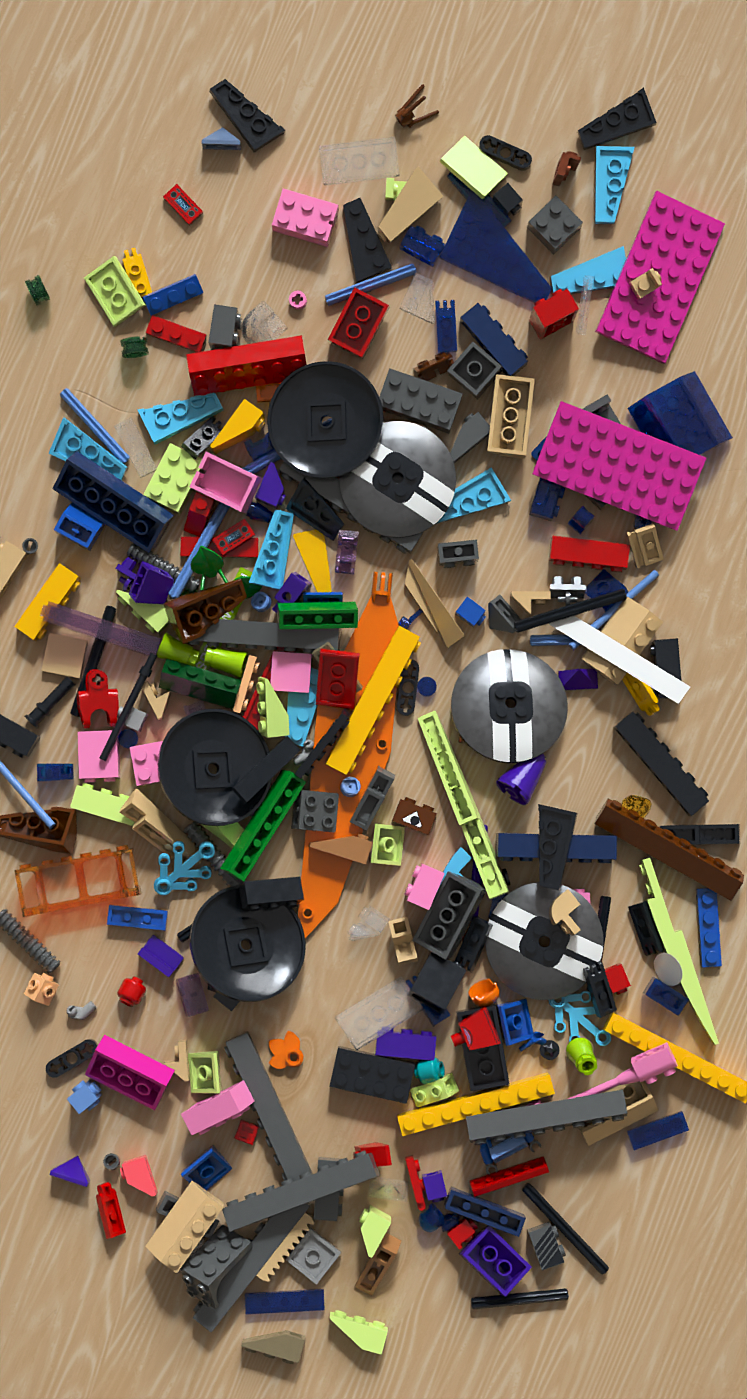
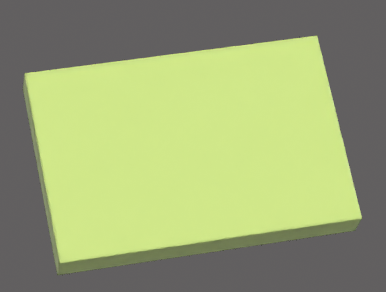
M466 136L440 160L442 165L481 199H484L508 174Z
M115 256L84 277L113 327H117L146 306Z

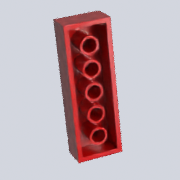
M302 335L186 354L194 396L281 383L292 372L307 365Z

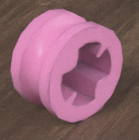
M294 291L289 296V303L294 309H302L307 303V298L303 292ZM297 295H299L301 299L303 298V301H300L299 305H296L295 301L293 302V299H296Z

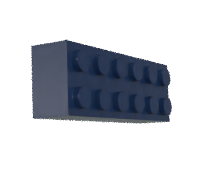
M78 451L66 460L52 488L148 553L159 544L174 516Z
M496 833V857H500V861H513V857H520V861H533V858H539L540 860L539 834ZM573 835L567 862H572V859H578L580 863H592V859H598V863H612V859L617 860V836Z

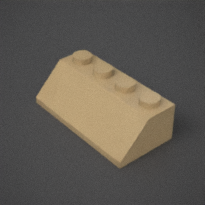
M496 374L487 452L504 457L525 459L535 379Z
M627 597L601 632L640 655L663 624V621L651 611ZM590 649L581 658V660L606 680L617 685L627 673Z
M644 1081L618 1085L602 1092L623 1089L628 1114L621 1121L613 1122L612 1119L604 1120L605 1123L593 1125L592 1122L584 1123L585 1126L579 1129L588 1146L659 1111Z
M191 1181L145 1247L161 1263L177 1273L222 1211L224 1203L197 1183Z

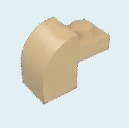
M569 889L553 900L549 908V918L553 925L560 921L562 923L560 925L561 929L567 935L573 936L580 931V928L569 916V913L581 904Z
M408 917L388 921L399 966L417 962L418 958Z

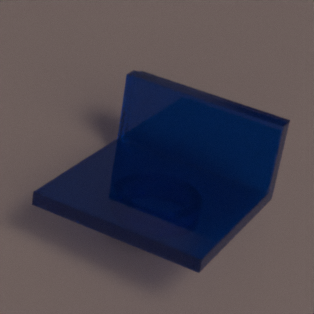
M603 569L586 587L585 594L590 598H594L620 589H624L627 594L628 590L622 583ZM614 604L602 607L604 612L608 611Z

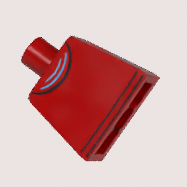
M486 1006L460 1021L458 1024L461 1032L451 1035L455 1047L466 1043L469 1050L501 1043Z

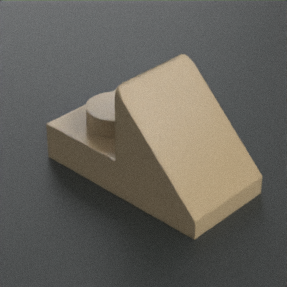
M511 591L510 597L530 616L531 601H534L536 605H544L546 601H550L551 591Z
M146 681L142 689L157 718L161 720L164 718L171 691L157 698L156 695L159 693L155 685H150Z
M179 1040L178 1045L175 1046V1057H179V1060L165 1061L164 1064L175 1070L174 1073L182 1080L189 1081L187 1040Z

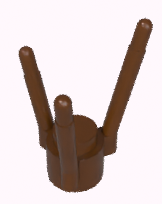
M424 84L414 92L403 107L397 111V114H395V118L403 128L405 126L411 128L414 124L439 113L436 110L413 120L415 115L412 111L426 99V96L421 97L410 108L407 107L425 87Z

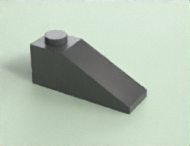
M479 412L475 415L471 413L464 419L465 423L462 425L450 452L454 463L489 436L490 425Z

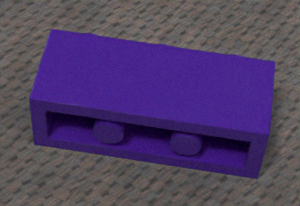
M382 1027V1030H377L375 1055L434 1061L436 1035H432V1031H421V1034H416L411 1029H401V1032L393 1031L394 1028Z

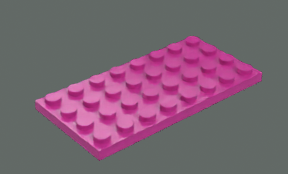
M656 191L595 332L665 364L725 223ZM653 268L654 271L660 274L662 285L638 300L629 282Z
M560 401L532 475L678 531L706 457Z

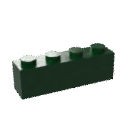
M166 659L161 672L159 688L233 709L242 680Z

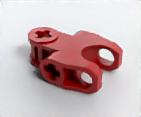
M92 669L87 672L85 677L86 691H77V709L81 718L82 728H90L91 715L97 709H103L106 712L108 726L113 727L117 722L119 709L117 689H108V678L105 672ZM96 674L101 678L97 681V684L96 682L92 681V678H95Z

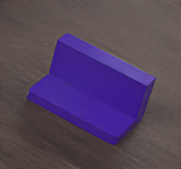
M152 935L145 946L138 952L139 956L167 977L173 974L184 959L181 954L155 935Z

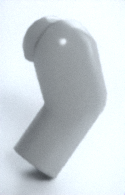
M92 1001L84 1007L71 1005L67 1008V1014L72 1019L84 1020L97 1007Z

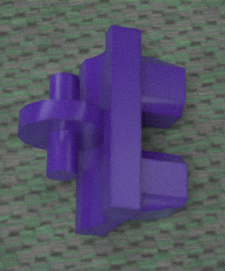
M129 557L115 568L120 573L129 577L125 579L121 576L119 582L124 584L122 590L125 592L132 587L137 575L132 572L137 562Z

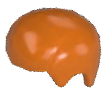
M485 979L475 983L469 989L468 994L475 1005L487 1007L494 1004L499 998L500 989L491 979Z

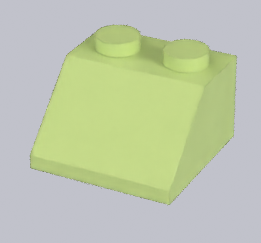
M370 1205L368 1209L364 1208L359 1222L361 1223V1232L368 1256L372 1258L391 1224V1216Z

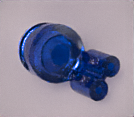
M431 1203L429 1209L419 1215L418 1222L425 1232H434L440 1227L443 1232H449L459 1224V1216L455 1212L443 1215Z

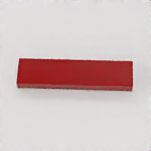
M181 537L180 556L189 557L200 537ZM250 538L224 556H222L213 540H211L207 548L221 557L258 558L259 538Z
M544 1156L500 1170L497 1173L493 1172L490 1175L487 1174L472 1179L469 1182L474 1197L549 1173V1169Z

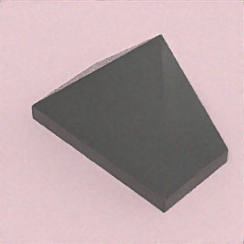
M498 595L488 603L489 629L510 633L516 632L514 622L522 619L504 598Z

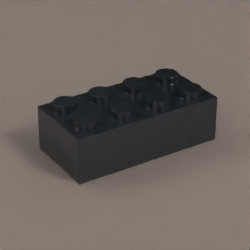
M495 1004L486 1008L501 1043L475 1050H469L466 1043L462 1044L470 1091L510 1084ZM483 1007L456 1011L458 1023Z
M338 1046L329 1087L407 1104L415 1063Z

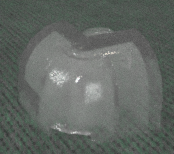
M262 301L243 319L241 330L245 342L252 344L277 339L287 330V326L274 313V310L266 302Z

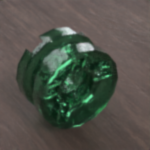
M39 275L34 276L33 280L28 279L25 281L36 306L40 305L44 300H50L49 294Z
M140 336L122 339L120 341L121 347H123V351H121L122 357L138 358L148 355L149 351L146 347L147 338L142 337L143 339H140Z

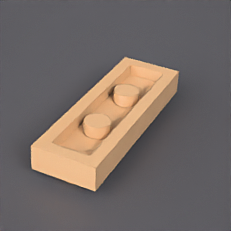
M249 655L233 712L241 714L242 710L246 711L249 702L246 699L247 692L252 691L254 681L251 679L253 673L257 674L260 662H257L258 658Z

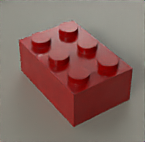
M354 287L328 341L363 359L390 306Z
M568 288L564 291L559 289L551 294V298L547 300L542 298L534 303L535 306L532 309L529 321L540 340L574 322L579 308Z

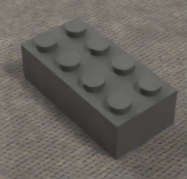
M389 368L379 398L383 411L449 434L463 393Z

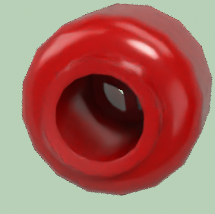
M135 976L132 979H124L117 992L119 1001L129 1007L140 1004L146 993V988L142 985L143 981Z

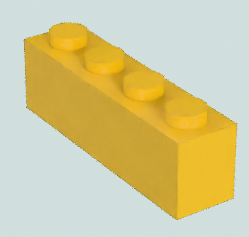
M59 563L14 627L34 641L41 640L47 632L45 629L49 623L52 624L58 617L57 611L60 607L64 608L68 603L69 594L72 591L75 592L80 586L79 580L81 578Z

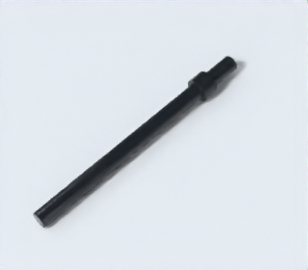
M150 653L145 665L141 667L140 675L99 757L100 759L107 761L147 677H150L152 673L151 669L157 655Z

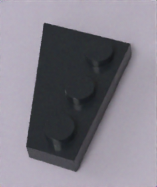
M304 477L286 509L334 541L344 523Z

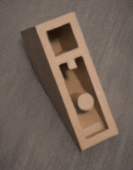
M358 834V837L348 836L310 842L309 847L366 865L373 842L369 841V836Z
M385 1233L372 1258L369 1257L354 1287L372 1296L397 1255L401 1240Z

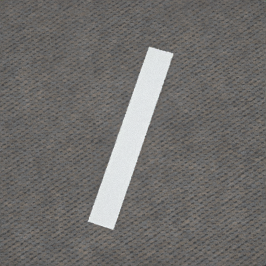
M575 616L549 623L552 627L678 704L690 688L687 684Z

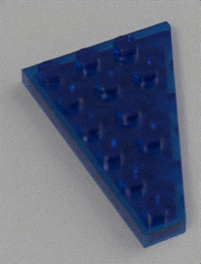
M471 190L444 246L440 259L535 303L542 298L547 300L552 290L551 286L485 202Z

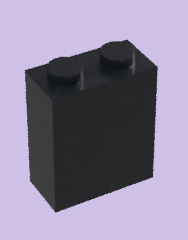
M431 952L407 995L442 1014L446 1010L466 969L456 961L445 960Z

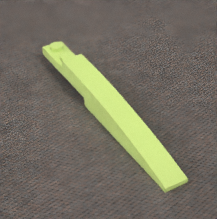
M433 711L418 718V721L457 821L466 837L489 899L509 892L496 860L495 851L436 711Z
M642 859L641 865H639L642 876H646L648 883L645 884L648 895L652 894V897L645 899V901L648 902L664 951L675 957L679 962L683 974L679 984L713 1044H719L682 930L674 931L651 859Z

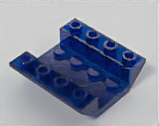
M695 371L671 381L627 408L640 432L698 455L714 447L716 448L733 438Z

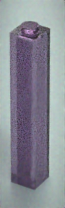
M50 601L47 605L43 604L40 616H43L42 621L146 656H149L150 653L156 655L161 641L160 638Z

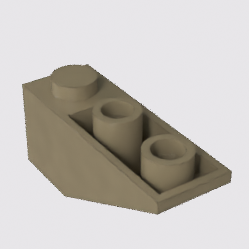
M285 1330L243 1339L241 1346L245 1347L244 1350L256 1353V1351L264 1353L265 1357L274 1359L276 1356L282 1358V1361L285 1363L294 1364V1362L299 1363L305 1335Z

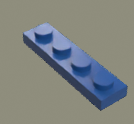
M709 888L696 889L701 967L722 966L717 893Z

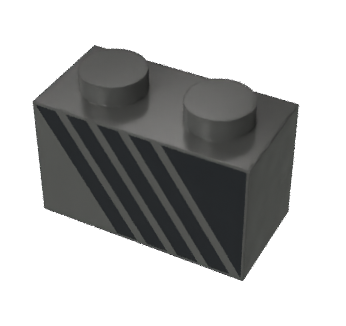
M550 1222L527 1229L542 1270L564 1263L563 1257L566 1254L563 1245H558L556 1238L559 1237L556 1226H551Z

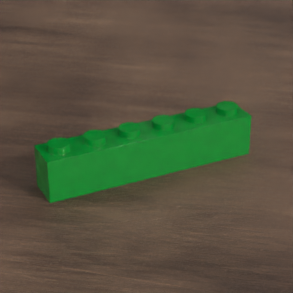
M282 770L264 801L258 807L220 867L221 870L234 879L245 881L306 784L303 779H300L291 771Z

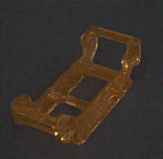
M128 845L116 847L117 851L111 852V849L100 850L99 855L94 856L89 852L80 854L78 859L68 856L60 858L61 862L53 863V860L42 861V865L31 867V863L19 865L20 869L14 871L23 917L142 895L133 856L134 849H128ZM125 853H129L135 888L131 889L127 887L122 855ZM114 856L121 889L115 892L90 896L87 890L83 863L89 860ZM73 864L75 866L80 897L63 902L48 903L42 871L47 868ZM33 872L35 874L40 902L38 906L26 908L20 873Z

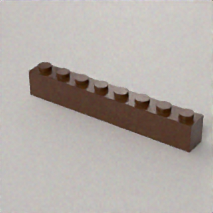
M608 798L596 817L595 825L732 901L743 884L744 875L739 869L729 867L723 860L713 858L705 850L697 849L686 839L674 836L670 830L658 827L654 821L642 818L636 811L626 809L616 800Z

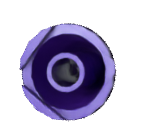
M542 754L532 760L516 763L496 781L497 787L503 793L507 791L511 795L509 798L518 804H528L547 763L545 755Z

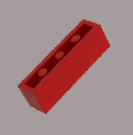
M552 536L549 561H553V565L564 566L565 563H570L572 567L584 568V565L592 566L591 569L603 570L604 567L611 568L612 572L621 573L622 570L628 568L630 545Z

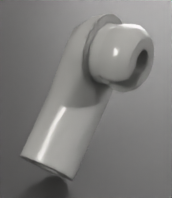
M306 740L303 743L302 753L293 757L296 766L302 764L313 750L314 742L312 740Z

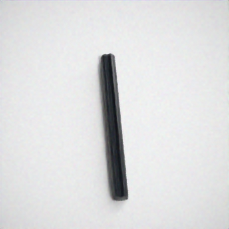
M620 589L515 621L514 627L516 632L519 633L626 600L627 595L624 589Z
M107 605L78 691H86V674L98 667L116 613L115 607ZM76 694L70 714L80 717L77 709Z
M527 1183L522 1188L527 1197L600 1274H605L609 1270L608 1265L530 1183Z

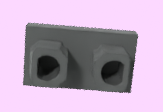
M554 576L549 591H551V598H558V602H565V606H568L570 602H577V598H584L586 585H583L581 577H572L571 584H564L563 577Z

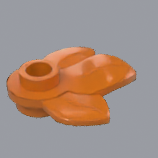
M287 1031L284 1040H269L270 1050L275 1055L269 1061L271 1066L283 1069L287 1066L298 1067L301 1065L304 1057L299 1049L300 1040L296 1034ZM291 1054L297 1055L296 1061L290 1059Z

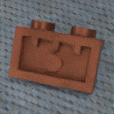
M571 151L562 153L555 171L553 185L560 186L562 181H566L570 170L576 171L581 161V157L577 153Z

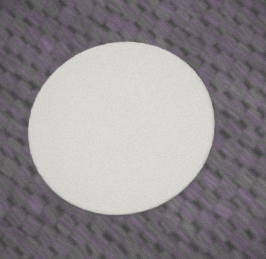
M668 953L658 954L654 960V969L658 978L666 985H678L683 975L679 962Z

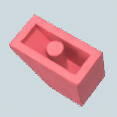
M146 1155L122 1163L120 1172L123 1180L126 1179L129 1185L150 1196L157 1195L158 1191Z

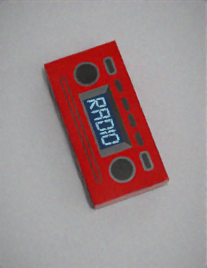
M178 184L163 196V199L189 226L203 214V211Z
M244 518L212 540L222 556L255 536V533Z

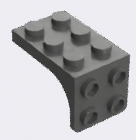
M222 1224L180 1268L183 1275L182 1279L187 1286V1293L193 1298L197 1297L205 1306L217 1309L219 1306L216 1298L218 1286L224 1276L253 1247L251 1241L235 1231L229 1232L228 1227Z

